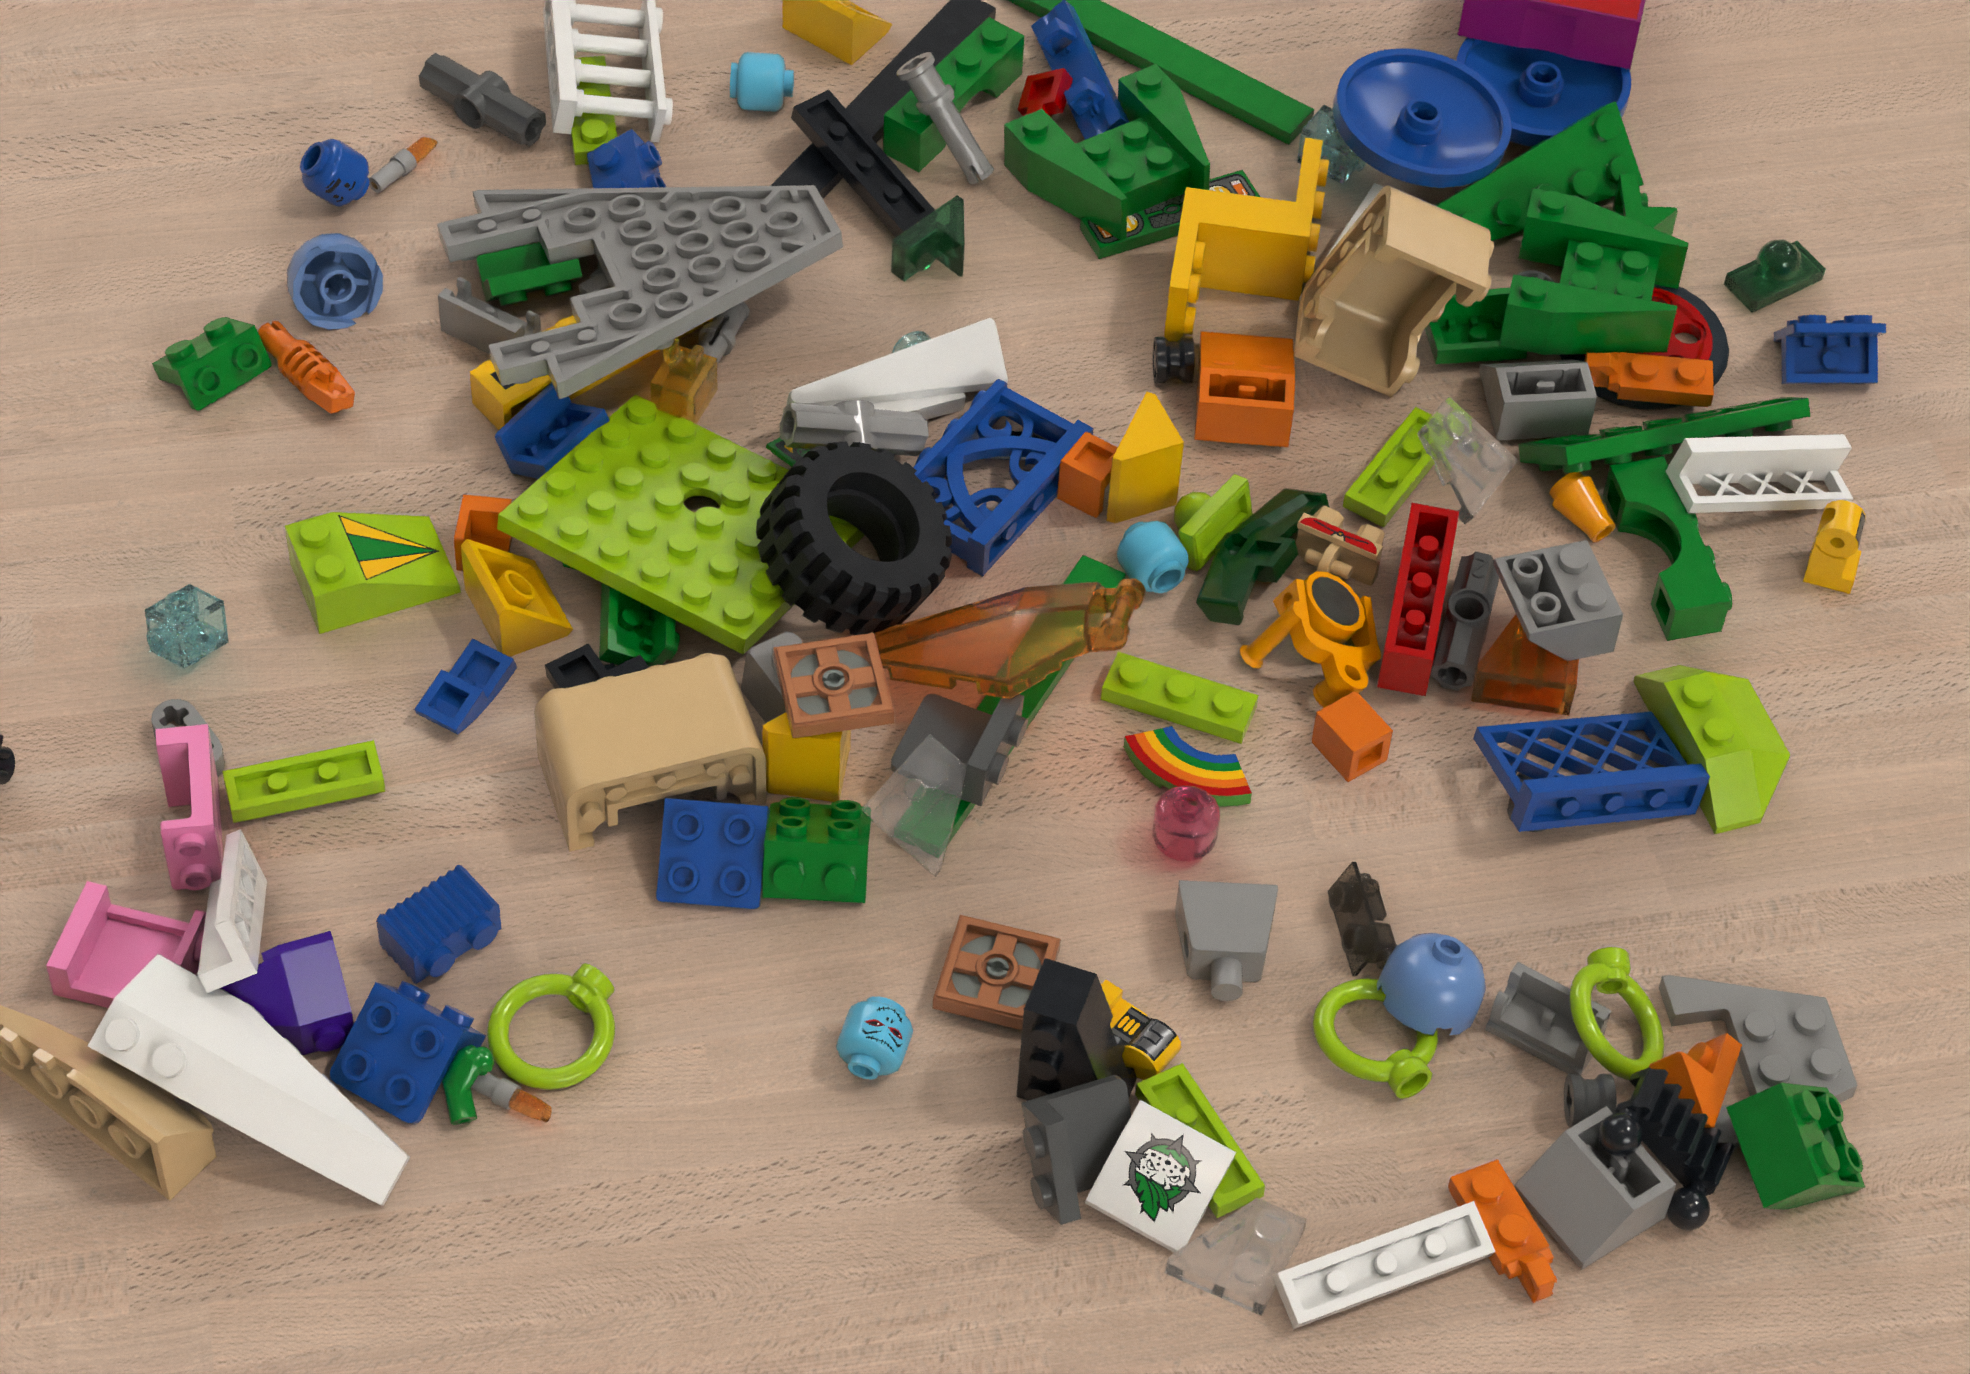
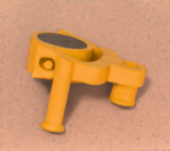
M1322 571L1314 572L1305 580L1296 578L1273 600L1280 616L1250 645H1242L1240 647V655L1245 663L1250 667L1259 669L1263 666V659L1290 634L1293 645L1300 655L1312 662L1321 664L1325 679L1314 686L1313 695L1323 708L1352 692L1360 694L1369 682L1366 671L1381 659L1371 597L1363 595L1359 599L1358 595L1346 582L1338 576ZM1351 638L1355 647L1344 644Z

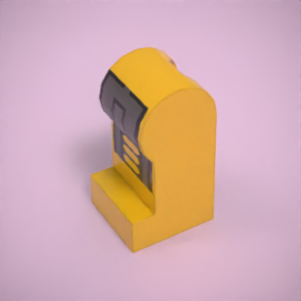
M1837 500L1825 506L1810 551L1803 582L1848 594L1851 593L1861 551L1858 548L1866 516L1863 509L1857 504L1850 501Z
M1105 980L1101 986L1113 1015L1110 1027L1114 1036L1121 1037L1125 1049L1122 1057L1126 1067L1133 1068L1136 1076L1142 1080L1161 1073L1180 1052L1182 1047L1179 1037L1167 1024L1158 1019L1149 1018L1146 1013L1122 999L1123 990Z

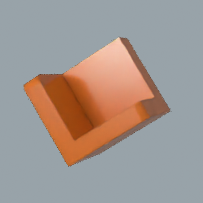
M1085 432L1060 461L1057 499L1097 518L1103 511L1105 488L1110 483L1112 459L1118 447Z
M463 494L454 534L456 570L463 571L461 545L466 539L510 552L513 537L498 530L497 525L498 514L512 503V499Z
M1352 692L1316 712L1312 743L1347 782H1350L1387 761L1393 730L1358 692Z

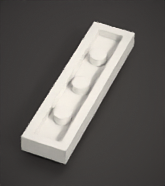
M1472 1201L1278 1272L1273 1277V1280L1293 1329L1485 1259L1496 1251L1475 1202Z

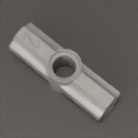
M863 400L844 401L833 406L789 403L783 408V416L780 422V438L785 442L786 447L813 449L817 446H826L828 443L841 441L847 442L850 447L853 442L870 444L871 450L874 451L885 449L895 455L919 456L925 449V443L929 436L928 422L924 420L921 413L874 409L873 403Z

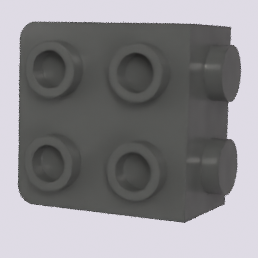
M1005 689L994 713L990 715L937 694L926 695L891 759V770L902 777L982 806L992 785H999L1005 774L1009 761V756L1007 755L1011 747H1018L1024 737L1028 724V719L1022 717L1024 696Z
M1117 1075L1108 1076L1021 1103L1025 1123L1023 1140L1027 1153L1030 1156L1033 1173L1031 1178L1032 1194L1037 1206L1040 1209L1045 1208L1060 1225L1081 1219L1077 1193L1092 1189L1131 1117L1127 1084Z

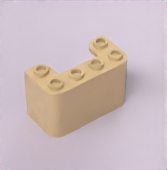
M1390 185L1385 186L1308 280L1299 304L1294 356L1389 397H1393L1404 383L1409 384L1416 376L1420 365V359L1416 357L1417 343L1420 340L1422 331L1430 322L1435 323L1439 320L1446 303L1452 296L1456 295L1458 304L1469 307L1475 301H1482L1487 295L1492 281L1491 276L1488 275L1489 259L1494 249V242L1490 240V230Z
M704 653L695 658L666 665H654L645 670L620 676H607L578 686L556 688L547 692L535 706L538 759L569 852L594 846L593 831L604 821L607 822L608 827L618 825V809L712 787L717 800L727 798V792H730L737 796L740 804H766V757L730 661L723 655Z

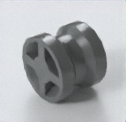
M1568 1074L1566 1076L1564 1111L1569 1128L1606 1106L1613 1114L1616 1113V1087L1612 1074H1599L1595 1079H1584L1580 1074Z

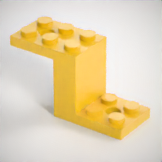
M1305 138L1296 202L1186 187L1168 294L1164 337L1168 341H1178L1184 334L1193 335L1196 307H1189L1188 304L1198 302L1200 287L1299 301L1302 284L1307 283L1314 272L1316 256L1307 255V251L1317 252L1320 224L1312 223V218L1321 219L1325 192L1316 191L1317 186L1326 187L1329 160L1320 159L1323 140Z

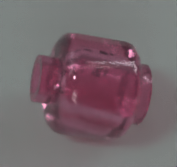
M1183 785L1171 788L1162 794L1155 805L1152 837L1157 848L1165 856L1177 861L1190 862L1201 859L1210 853L1217 842L1220 824V808L1215 798L1203 789Z

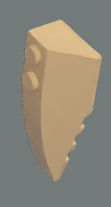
M0 1005V1070L169 1201L217 1157L212 1137L214 1129L208 1119L198 1110L192 1108L187 1111L175 1102L170 1092L88 1047V1042L42 1020Z

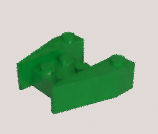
M1156 64L1118 79V100L1129 122L1081 142L1075 143L1043 109L1005 123L1004 166L1028 191L1079 219L1085 217L1119 240L1127 238L1128 216L1185 193L1186 187L1209 190L1210 162L1182 92Z
M1533 188L1519 259L1563 267L1560 283L1536 277L1513 274L1499 346L1543 355L1667 352L1677 306L1651 301L1654 285L1679 288L1689 243L1582 198L1562 194L1557 191Z

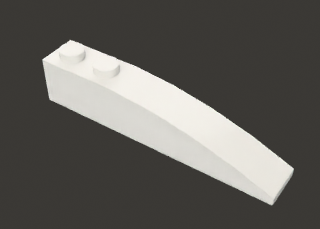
M157 954L113 999L88 1044V1047L200 1110L379 1205L384 1206L410 1159L365 1113L358 1110L340 1093L339 1089L324 1074L317 1071L300 1054L301 1052L270 1026L253 1006L221 988L206 993L198 975L162 955Z

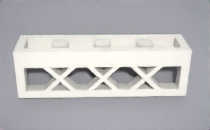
M1844 434L1685 438L1666 469V473L1688 513L1824 509L1832 501L1844 500L1851 502L1853 500L1851 493L1838 472V469L1852 449ZM1808 481H1824L1830 492H1824L1808 483ZM1768 482H1779L1795 493H1784L1768 484ZM1728 483H1739L1756 494L1745 495L1728 485ZM1692 484H1699L1716 495L1698 496Z
M241 829L226 835L221 879L210 884L198 968V977L206 993L257 974L267 880Z

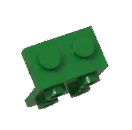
M788 797L780 802L770 804V815L764 839L762 897L865 903L872 810L851 800H838L831 803V805L810 804V801L804 798Z

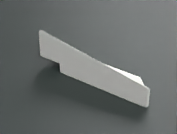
M987 318L790 391L786 406L789 403L833 406L844 401L863 400L873 403L874 409L918 412L922 414L924 420L962 411L966 400L963 392L988 390L997 379L1008 382L996 323L992 318Z

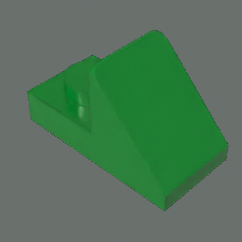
M1620 174L1612 205L1613 212L1672 236L1678 213L1677 208L1648 207L1647 194L1640 193L1638 174Z

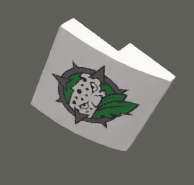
M1140 1100L1086 1198L1085 1204L1181 1256L1231 1165L1236 1152Z

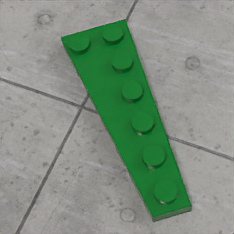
M1615 101L1597 108L1565 127L1564 130L1554 136L1543 140L1515 159L1499 166L1486 177L1470 183L1449 198L1438 202L1435 206L1489 229L1490 240L1494 241L1524 230L1533 188L1557 191L1596 203L1615 196L1620 174H1638L1639 186L1644 185Z
M1779 397L1689 413L1685 415V422H1682V418L1644 421L1643 430L1642 426L1611 427L1599 429L1600 434L1579 436L1571 434L1518 444L1520 463L1538 464L1539 471L1563 469L1564 473L1580 472L1592 469L1591 461L1604 459V464H1619L1632 461L1633 452L1644 450L1645 456L1669 454L1673 452L1672 444L1682 443L1685 438H1707L1725 434V437L1753 436V428L1764 426L1767 432L1793 428L1792 420L1811 416L1809 398Z

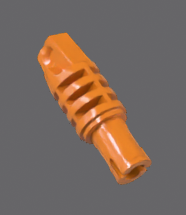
M272 321V325L265 323L260 327L258 334L266 351L277 359L278 370L308 400L315 402L330 414L353 407L355 391L339 370L315 349L310 342L295 339L279 321Z

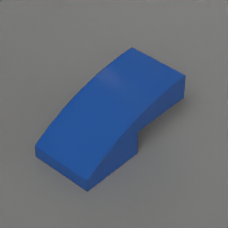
M472 638L450 672L448 673L441 669L414 710L416 714L458 735L477 719L494 700L517 669L516 663L513 658Z

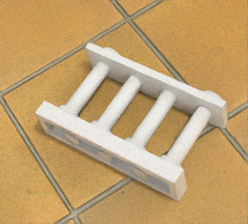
M545 0L543 19L553 133L571 134L575 116L581 117L583 113L648 118L650 142H659L663 125H670L673 113L672 98H666L659 40L663 22L662 8L656 7L655 0H642L640 10L576 4V0ZM574 21L637 27L640 39L579 34L578 29L572 28L571 25L573 26ZM577 51L641 57L643 70L581 64V59H574V55L576 56ZM580 82L641 87L645 88L646 100L585 95L584 90L577 89V86H579Z

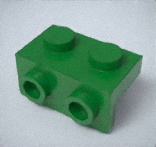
M540 242L487 253L476 258L485 301L489 302L499 299L500 306L527 301L526 293L544 289L546 296L572 291L571 283L583 277L578 258L550 265Z
M1510 288L1489 289L1482 301H1475L1469 307L1458 304L1456 295L1452 296L1446 303L1439 320L1435 323L1430 322L1425 328L1435 364L1526 358L1527 351L1499 346Z
M221 317L209 322L203 328L204 333L192 340H182L172 344L165 350V356L152 363L159 380L181 386L192 409L201 410L272 366V362L255 325L229 317Z
M601 582L599 659L618 666L641 655L649 667L663 665L666 660H672L677 652L680 641L679 633L675 632V620Z

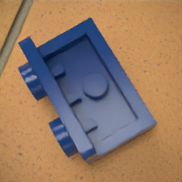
M632 129L587 153L593 188L666 187L660 177L659 166L662 165V159L658 150L652 142H644Z
M551 382L495 434V440L512 474L539 479L590 433L610 420L603 408L572 403L569 396L559 399Z

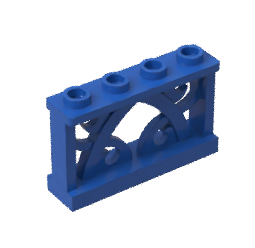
M997 379L987 391L981 390L973 399L967 412L960 419L955 418L948 424L943 437L932 448H925L913 467L917 470L914 474L922 483L927 480L935 493L939 495L938 498L934 499L936 503L942 502L943 507L951 503L953 504L952 508L946 510L947 519L944 521V525L950 526L952 544L949 547L951 548V553L967 561V568L983 577L1057 497L1061 459L1085 432L1093 435L1094 428L1080 420H1077L1074 424L1007 388V383L1001 379ZM1002 416H1005L1021 425L1023 431L1020 436H1012V427L1007 420L1003 429L995 430L991 427ZM1034 432L1047 440L1032 438V434ZM1010 457L1009 473L1016 484L1013 490L987 488L969 495L964 481L963 464L985 458ZM1022 457L1026 458L1025 466L1028 464L1035 465L1029 472L1019 467ZM988 501L999 503L993 511L987 509ZM960 518L971 533L952 522Z

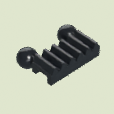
M1649 1067L1632 1073L1629 1081L1633 1084L1635 1090L1631 1099L1619 1103L1615 1109L1616 1113L1608 1116L1601 1123L1598 1133L1599 1141L1606 1152L1617 1157L1631 1155L1639 1148L1643 1141L1684 1186L1673 1193L1667 1211L1669 1220L1682 1230H1695L1704 1225L1709 1217L1710 1204L1706 1196L1713 1194L1719 1185L1735 1146L1732 1143H1718L1722 1133L1719 1128L1704 1127L1708 1116L1701 1113H1691L1695 1104L1692 1099H1678L1682 1088L1679 1084L1664 1083L1668 1075L1665 1069H1651Z

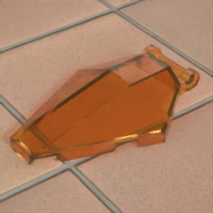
M1135 578L1121 580L1116 588H1105L1099 582L1024 587L873 633L882 666L888 669L890 680L950 690L957 685L956 680L976 683L978 694L1011 699L1044 680L1047 674L1060 670L1063 661L1090 652L1115 651L1123 648L1130 635L1129 621L1134 610L1141 606L1146 590L1144 585ZM1106 613H1111L1110 617L1104 620Z

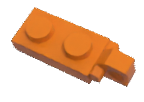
M1625 352L1586 353L1584 362H1588L1594 387H1605L1609 391L1616 392L1617 399L1708 407L1712 404L1714 396L1713 361Z
M1496 1159L1450 1177L1448 1184L1449 1192L1458 1207L1472 1201L1475 1202L1496 1251L1488 1258L1498 1275L1505 1274L1509 1280L1518 1277L1533 1303L1552 1296L1554 1283L1557 1282V1278L1549 1265L1553 1263L1554 1259L1549 1248L1550 1245L1499 1160Z

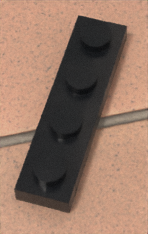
M830 90L822 92L793 107L791 119L900 243L935 225L938 212Z

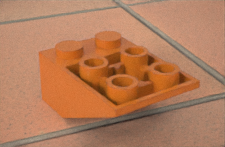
M1201 331L1194 440L1289 447L1295 397L1293 339Z

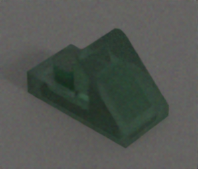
M955 196L892 240L891 272L906 281L917 272L929 268L934 260L937 259L958 276H963L965 237L964 200L961 197Z

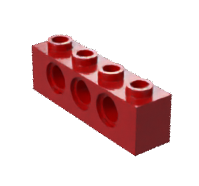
M1411 503L1378 679V688L1426 696L1460 511Z

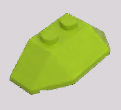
M1683 665L1636 675L1633 682L1647 709L1655 715L1688 765L1701 763L1710 776L1699 806L1714 834L1761 823L1767 806L1789 761L1790 753L1749 679Z

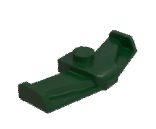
M1284 488L1234 530L1224 535L1214 549V558L1196 600L1197 605L1210 621L1240 625L1244 618L1243 612L1255 581L1278 582L1298 556L1295 539L1289 537L1298 531L1297 524L1303 513L1313 516L1322 506L1329 507L1328 498L1325 493Z

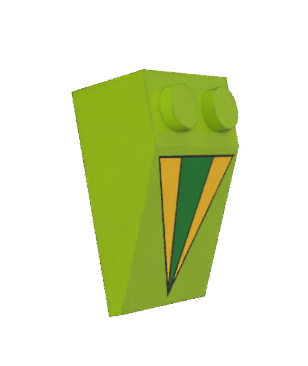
M330 512L285 525L290 564L319 634L461 593L458 580L429 516Z

